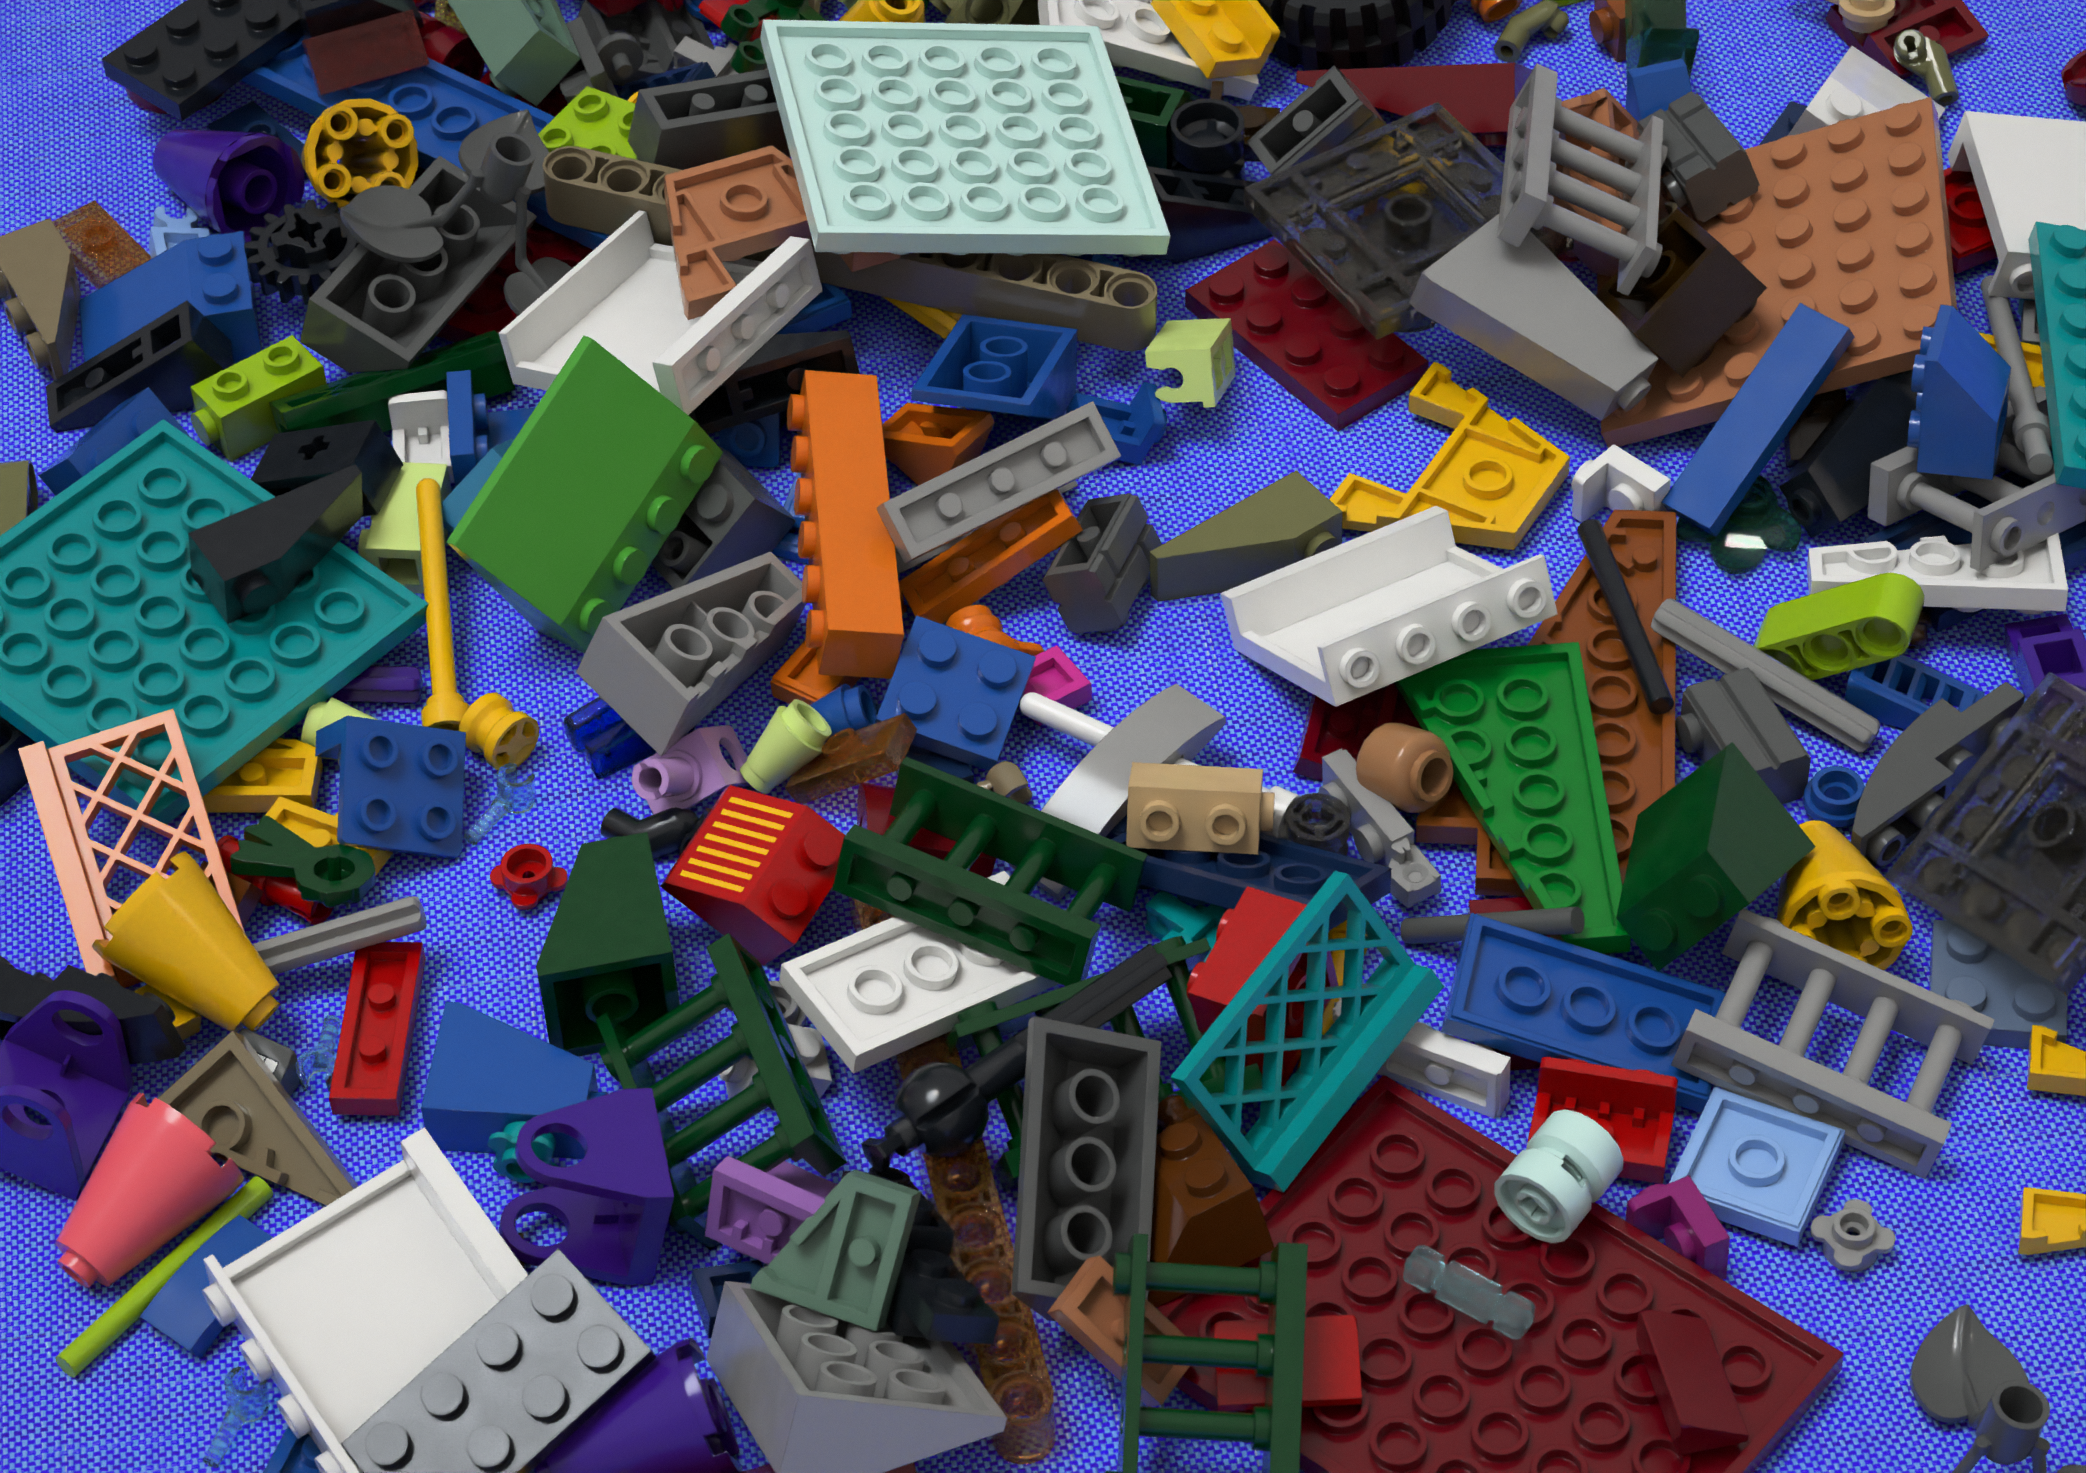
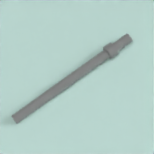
M1989 275L1982 280L1980 288L1997 352L2011 367L2009 397L2015 416L2012 423L2015 444L2025 454L2028 468L2032 473L2037 475L2046 474L2053 467V459L2049 448L2051 445L2049 420L2038 408L2008 297L1989 296L1988 288L1994 276Z

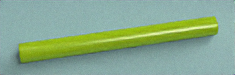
M254 1176L55 1357L59 1367L67 1375L75 1378L140 1318V1315L171 1276L202 1244L239 1214L248 1220L273 1197V1191L262 1178Z

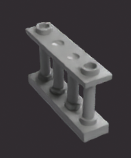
M1536 63L1510 107L1497 238L1519 248L1531 227L1539 230L1542 226H1545L1619 259L1617 291L1628 296L1640 276L1648 278L1653 273L1663 249L1662 244L1657 243L1661 167L1668 151V147L1662 144L1663 119L1653 115L1639 139H1634L1561 106L1562 100L1556 97L1558 72ZM1559 131L1625 160V167L1558 138ZM1556 163L1622 192L1623 200L1557 171ZM1553 196L1621 225V233L1554 204Z
M2042 386L2033 388L2039 411L2049 420L2045 388ZM2009 399L2007 423L1993 480L1917 472L1918 448L1907 446L1871 463L1868 518L1888 526L1920 510H1925L1972 533L1970 568L1980 572L1990 565L1997 564L2021 550L2024 551L2056 533H2061L2086 521V489L2056 484L2054 463L2052 469L2046 474L2037 475L2029 470L2025 454L2015 444L2012 433V423L2015 416L2011 400ZM2009 470L2035 483L2022 489L1995 475ZM1967 490L1993 503L1979 509L1952 495Z
M1092 401L879 505L876 509L895 544L898 575L943 553L983 525L1058 489L1063 494L1077 487V479L1121 457L1094 402Z
M1743 908L1736 919L1722 952L1723 955L1740 963L1716 1016L1713 1017L1695 1009L1671 1065L1734 1094L1844 1129V1143L1926 1179L1952 1125L1951 1122L1933 1115L1932 1111L1953 1060L1957 1058L1972 1065L1995 1019L1975 1011L1964 1002L1945 998L1791 930L1774 918L1760 916ZM1765 973L1803 990L1779 1045L1741 1029ZM1828 1001L1866 1018L1842 1074L1804 1057ZM1891 1029L1929 1046L1906 1102L1868 1086Z

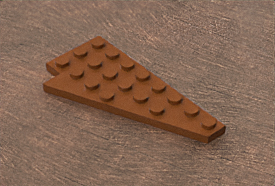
M1614 509L1603 526L1611 550L1673 698L1674 706L1670 711L1661 715H1655L1650 712L1586 554L1555 601L1558 614L1543 620L1528 645L1579 642L1622 886L1638 814L1675 786L1676 644L1654 632L1651 628V623L1655 612L1667 598L1676 600V512ZM1452 778L1450 788L1443 798L1432 808L1418 815L1416 842L1477 845L1475 895L1526 897Z

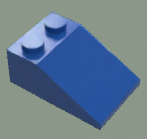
M244 232L212 234L206 237L184 240L80 299L79 308L84 362L186 300L231 340L234 364L262 351L255 288L250 279L246 260L247 256L244 250V243H246Z
M962 314L911 389V400L965 407L967 410L1023 415L1026 419L1032 421L1057 419L1064 415L1076 393L1078 329Z

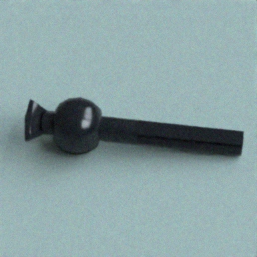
M1148 944L1041 1018L1098 1029L1170 980L1173 976L1166 967L1168 962L1162 953L1158 954L1152 944ZM1028 1026L965 1069L951 1062H931L914 1069L900 1085L895 1098L897 1119L884 1128L885 1136L881 1139L869 1138L861 1143L863 1154L871 1166L882 1172L890 1166L893 1155L897 1153L904 1157L916 1148L933 1158H952L969 1151L982 1137L989 1120L988 1103L1025 1079Z

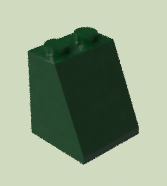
M1731 742L1638 814L1616 919L1656 970L1659 971L1749 905L1816 846L1735 744Z
M648 832L616 836L581 844L536 964L549 1044L576 1056L599 1053V1049L605 1046L595 1019L606 1012L634 1035L680 1005L673 952Z

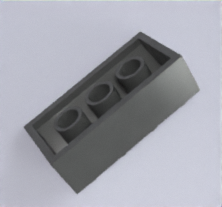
M438 156L408 190L416 193L428 203L432 216L439 214L468 181L470 175L443 157ZM480 187L476 188L444 226L436 228L443 238V247L440 253L422 262L406 263L393 261L370 251L359 243L309 299L300 342L349 373L408 369L515 247L516 203L514 201L507 204L493 203L481 194ZM528 210L527 232L535 224L537 218L535 214Z
M1034 1016L1029 1019L1012 1295L1046 1320L1055 1321L1047 1312L1086 1259L1100 1255L1108 1264L1114 1267L1115 1253H1127L1128 1243L1133 1234L1136 1233L1148 1234L1147 1261L1150 1262L1161 1041ZM1146 1291V1295H1145V1298H1146L1147 1300H1148V1291Z

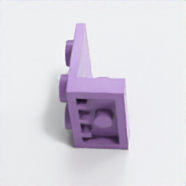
M727 1156L713 1169L705 1236L731 1247L743 1255L751 1256L769 1264L791 1240L789 1237L806 1218L812 1216L823 1205L825 1197L837 1184L786 1161L766 1173Z

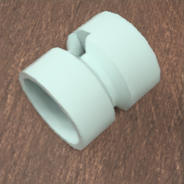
M1566 1109L1554 1111L1529 1140L1527 1149L1522 1150L1497 1179L1494 1186V1195L1504 1214L1523 1232L1538 1240L1549 1243L1564 1242L1591 1210L1592 1202H1596L1623 1170L1624 1159L1618 1144L1609 1132L1596 1121L1575 1111Z

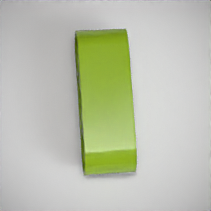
M1883 573L1786 601L1768 609L1753 646L1811 681L1896 658L1904 654L1909 647L1924 605L1925 595L1921 587L1913 579L1902 574Z

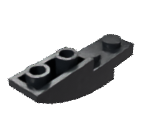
M0 956V1045L9 1029L47 996L56 991L70 990L99 1000L117 1016L121 1024L130 1064L178 1058L186 1049L173 1024L175 1020L173 1010L157 995L150 992L140 995L123 988L120 983L105 973H98L95 976L71 965H68L55 980L41 972H35L33 975L14 968L10 962ZM73 1010L58 1011L63 1021L73 1029L89 1035L103 1034L100 1026L90 1017Z
M871 1167L868 1174L918 1190L910 1181L909 1175L901 1170L888 1167L882 1172H879L874 1167ZM843 1171L841 1180L847 1173L852 1171ZM922 1193L886 1322L895 1335L926 1337L927 1340L994 1344L1000 1318L981 1297L978 1289L970 1284L953 1264V1260L949 1255L955 1231L936 1211L934 1204L927 1200Z

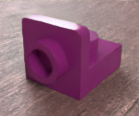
M1690 1176L1683 1177L1666 1185H1651L1627 1202L1626 1222L1656 1240L1665 1238L1666 1246L1722 1280L1726 1278L1730 1236Z

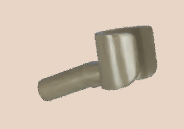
M1003 761L997 763L988 771L986 780L976 784L1022 804H1027L1032 799V792L1028 787L1027 779L1020 768L1012 762Z

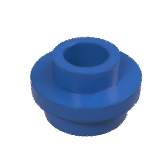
M1842 766L1823 768L1815 774L1805 787L1803 797L1804 808L1814 820L1826 822L1832 827L1854 824L1858 803L1865 788L1864 782L1855 771Z

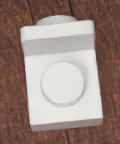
M1613 444L1594 461L1588 460L1583 463L1575 473L1571 484L1573 491L1572 517L1582 523L1604 506L1613 511L1618 509L1668 512L1662 504V500L1670 490L1671 479Z

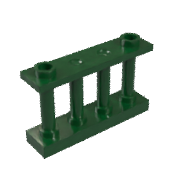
M905 757L900 765L889 815L896 817L883 835L856 824L852 826L843 839L832 890L1054 982L1068 986L1087 978L1101 927L1100 924L1091 920L1103 902L1130 912L1133 908L1148 854ZM921 828L956 841L944 860L908 846ZM982 852L1017 866L1005 885L969 871ZM1042 877L1078 891L1066 910L1030 896Z
M729 933L706 947L717 971L716 974L710 977L711 985L644 1029L632 1035L607 1012L595 1019L605 1042V1046L599 1049V1053L610 1074L621 1083L623 1089H653L674 1193L668 1223L680 1235L689 1232L709 1250L720 1244V1242L705 1236L712 1175L697 1184L688 1158L765 1108L769 1107L776 1111L780 1123L773 1128L775 1135L743 1154L737 1160L767 1173L789 1158L794 1162L803 1158L823 1177L847 1163L761 963ZM727 1007L734 1012L738 1022L731 1026V1035L656 1082L647 1060L648 1057ZM745 1057L755 1061L759 1072L752 1076V1085L679 1132H676L667 1110L669 1106Z
M1178 936L1153 945L1158 954L1162 953L1168 962L1166 967L1173 977L1165 982L1191 1049H1193L1204 1034L1198 1030L1191 1001L1187 998V984L1191 975L1189 970H1192L1198 962L1204 961L1211 948L1207 938L1186 944L1183 936ZM1105 973L998 1009L995 1001H991L963 1011L957 1016L959 1023L953 1026L945 1041L950 1054L976 1045L980 1058L1004 1043L1002 1035L1027 1027L1029 1019L1034 1016L1042 1017ZM1130 1006L1109 1021L1113 1032L1145 1038L1133 1006ZM1216 1057L1199 1079L1209 1093L1224 1092L1226 1065L1224 1057ZM1257 1063L1246 1066L1244 1069L1243 1090L1262 1088V1075ZM1160 1076L1158 1104L1166 1097L1177 1094L1183 1097L1189 1109L1194 1107L1181 1090L1174 1092L1171 1083L1163 1084ZM1020 1082L996 1098L1012 1137L1007 1142L1009 1151L1002 1154L994 1167L1004 1192L1018 1188L1024 1103V1092ZM1255 1102L1242 1103V1107L1251 1105ZM1157 1126V1134H1159L1163 1130Z
M1134 1233L1128 1243L1127 1253L1116 1252L1114 1257L1113 1296L1125 1297L1117 1471H1105V1473H1137L1139 1436L1251 1443V1450L1263 1451L1262 1473H1299L1308 1244L1279 1242L1271 1252L1270 1262L1260 1261L1258 1268L1147 1261L1148 1234ZM1146 1291L1257 1297L1258 1305H1269L1268 1334L1257 1333L1255 1340L1144 1334ZM1142 1363L1254 1370V1377L1266 1378L1265 1407L1254 1406L1252 1413L1140 1407Z

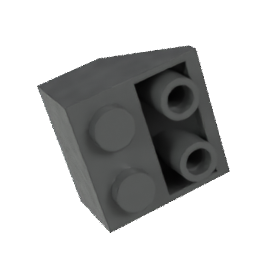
M720 446L718 447L723 451V454L714 466L711 475L704 481L681 516L678 525L670 533L651 562V565L674 589L770 551L772 552L796 522L791 514L729 451Z

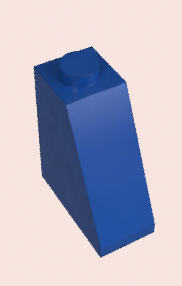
M446 1002L421 1111L424 1126L440 1150L495 1154V1151L487 1145L489 1137L495 1132H503L505 1126L509 1123L529 1121L540 1114L608 1093L598 1091L593 1063L460 1002ZM552 1132L556 1139L553 1157L583 1159L585 1157L584 1148L575 1138L564 1133Z

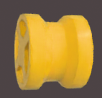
M497 692L487 693L479 697L470 705L459 725V731L466 732L465 747L475 753L484 752L486 762L500 772H509L519 767L530 756L538 741L540 729L535 719L523 711L514 712L512 703Z

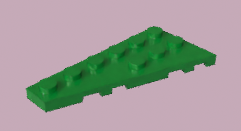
M1579 642L1473 649L1394 682L1421 728L1434 733L1444 740L1450 751L1455 783L1533 909L1579 907L1583 911L1585 924L1581 933L1550 935L1551 938L1602 954L1630 952L1631 937L1616 919L1623 886Z

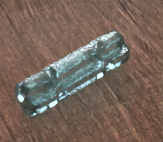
M1418 1245L1411 1255L1408 1256L1403 1267V1279L1408 1284L1425 1293H1429L1432 1288L1437 1291L1435 1298L1483 1324L1488 1323L1489 1319L1493 1320L1495 1323L1492 1328L1511 1339H1521L1531 1327L1535 1318L1536 1308L1532 1301L1513 1291L1508 1292L1507 1296L1501 1293L1504 1286L1454 1260L1450 1261L1449 1265L1443 1263L1446 1256L1426 1245Z

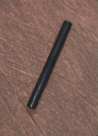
M1596 519L1586 520L1578 526L1577 532L1648 708L1655 715L1667 713L1674 706L1673 698L1600 521Z

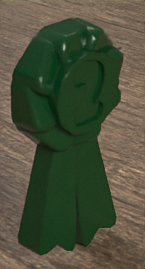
M263 816L257 825L245 827V840H239V850L230 856L231 873L235 875L292 877L295 879L296 886L303 900L319 902L328 908L340 904L358 903L375 886V866L369 853L342 844L316 848L270 816Z

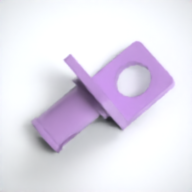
M730 725L703 727L694 730L682 737L664 755L660 756L658 753H655L633 767L631 780L633 789L638 796L647 801L653 815L674 807L690 809L722 789L727 788L729 785L736 787L750 785L740 772V767L747 761V756L734 729ZM719 743L723 745L731 755L735 765V770L731 768L724 759L720 750Z

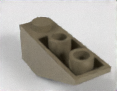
M48 218L0 236V299H5L3 302L4 310L14 333L17 335L25 332L24 342L36 369L46 367L55 381L68 373L81 291L71 251L52 220Z

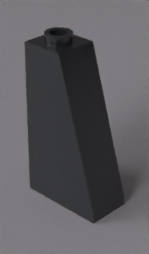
M1913 370L1861 383L1778 486L1787 499L1791 515L1798 523L1803 525L1810 538L1839 524L1867 506L1869 503L1871 463L1907 447L1910 415L1912 410H1916L1917 392L1911 391Z

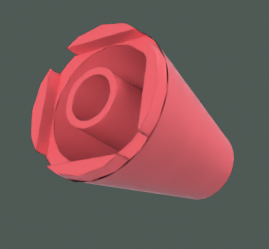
M138 1093L128 1104L55 1242L58 1249L63 1253L57 1263L71 1278L86 1288H90L95 1281L109 1287L235 1193L242 1184L244 1176L231 1158L222 1167L218 1165L211 1157L212 1152L210 1151L216 1142L187 1117L157 1098H154L148 1105L145 1094Z

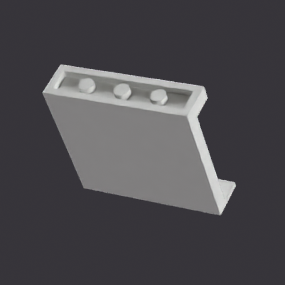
M1965 111L1947 156L1952 170L1972 172L1999 264L1988 288L1989 296L2035 300L2028 241L2035 222L2071 225L2081 230H2086V122Z
M639 210L499 332L513 384L547 391L582 337L587 336L594 339L689 415L823 291L811 241L806 238L790 236L763 262L744 258L732 262H723V266L736 283V286L706 314L688 320L684 315L673 246L654 243L646 211Z
M1438 506L1431 507L1220 593L1236 651L1335 707L1558 614L1545 556L1539 554L1505 569L1496 566L1456 546L1448 511Z
M425 1127L400 1141L403 1155L402 1161L224 1268L221 1267L213 1254L203 1259L210 1285L202 1290V1294L209 1308L223 1327L234 1321L246 1339L244 1343L239 1345V1349L252 1373L260 1382L269 1377L272 1378L284 1396L276 1401V1404L293 1434L299 1439L309 1433L322 1454L314 1458L320 1473H363L348 1456L341 1443L528 1276L525 1269Z

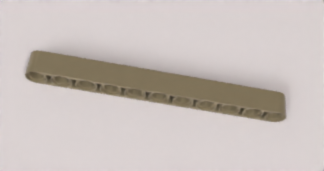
M575 146L557 148L544 158L542 166L546 207L549 216L553 220L565 225L611 235L639 210L646 211L654 243L673 246L664 196V178L667 174L682 170ZM812 237L806 238L811 241L821 283L958 314L1078 329L1077 341L1121 351L1142 350L1149 346L1156 336L1158 288L1153 279L1137 271L1061 254H1025L1014 256L1007 253H968L966 255L909 253L900 255V258L851 272L839 254L815 252ZM778 247L747 255L743 258L763 262Z

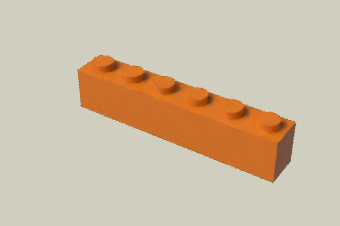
M805 370L800 395L790 394L787 428L789 431H797V436L793 437L791 447V471L801 473V478L797 479L795 487L794 511L795 515L805 516V521H801L799 528L798 556L800 559H808L809 565H805L803 571L802 601L803 603H812L813 610L810 609L807 615L806 646L807 648H816L818 674L892 679L898 663L904 629L895 544L876 509L882 503L890 500L877 375Z

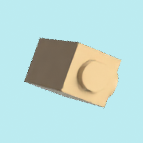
M1132 762L1128 784L1126 846L1147 849L1258 854L1260 831L1273 832L1275 793L1262 792L1263 769Z

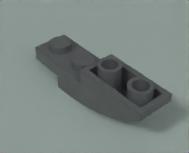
M2004 682L1963 712H1960L1942 698L1915 719L1897 737L1882 756L1866 783L1857 806L1852 829L1851 843L1874 867L1877 865L1880 867L1888 865L1908 843L1923 833L1931 834L1939 829L1951 811L1949 801L1952 787L1955 788L1962 785L1971 776L1975 768L1992 756H2002L2013 748L2022 733L2020 722L2025 699L2024 694L2008 682Z

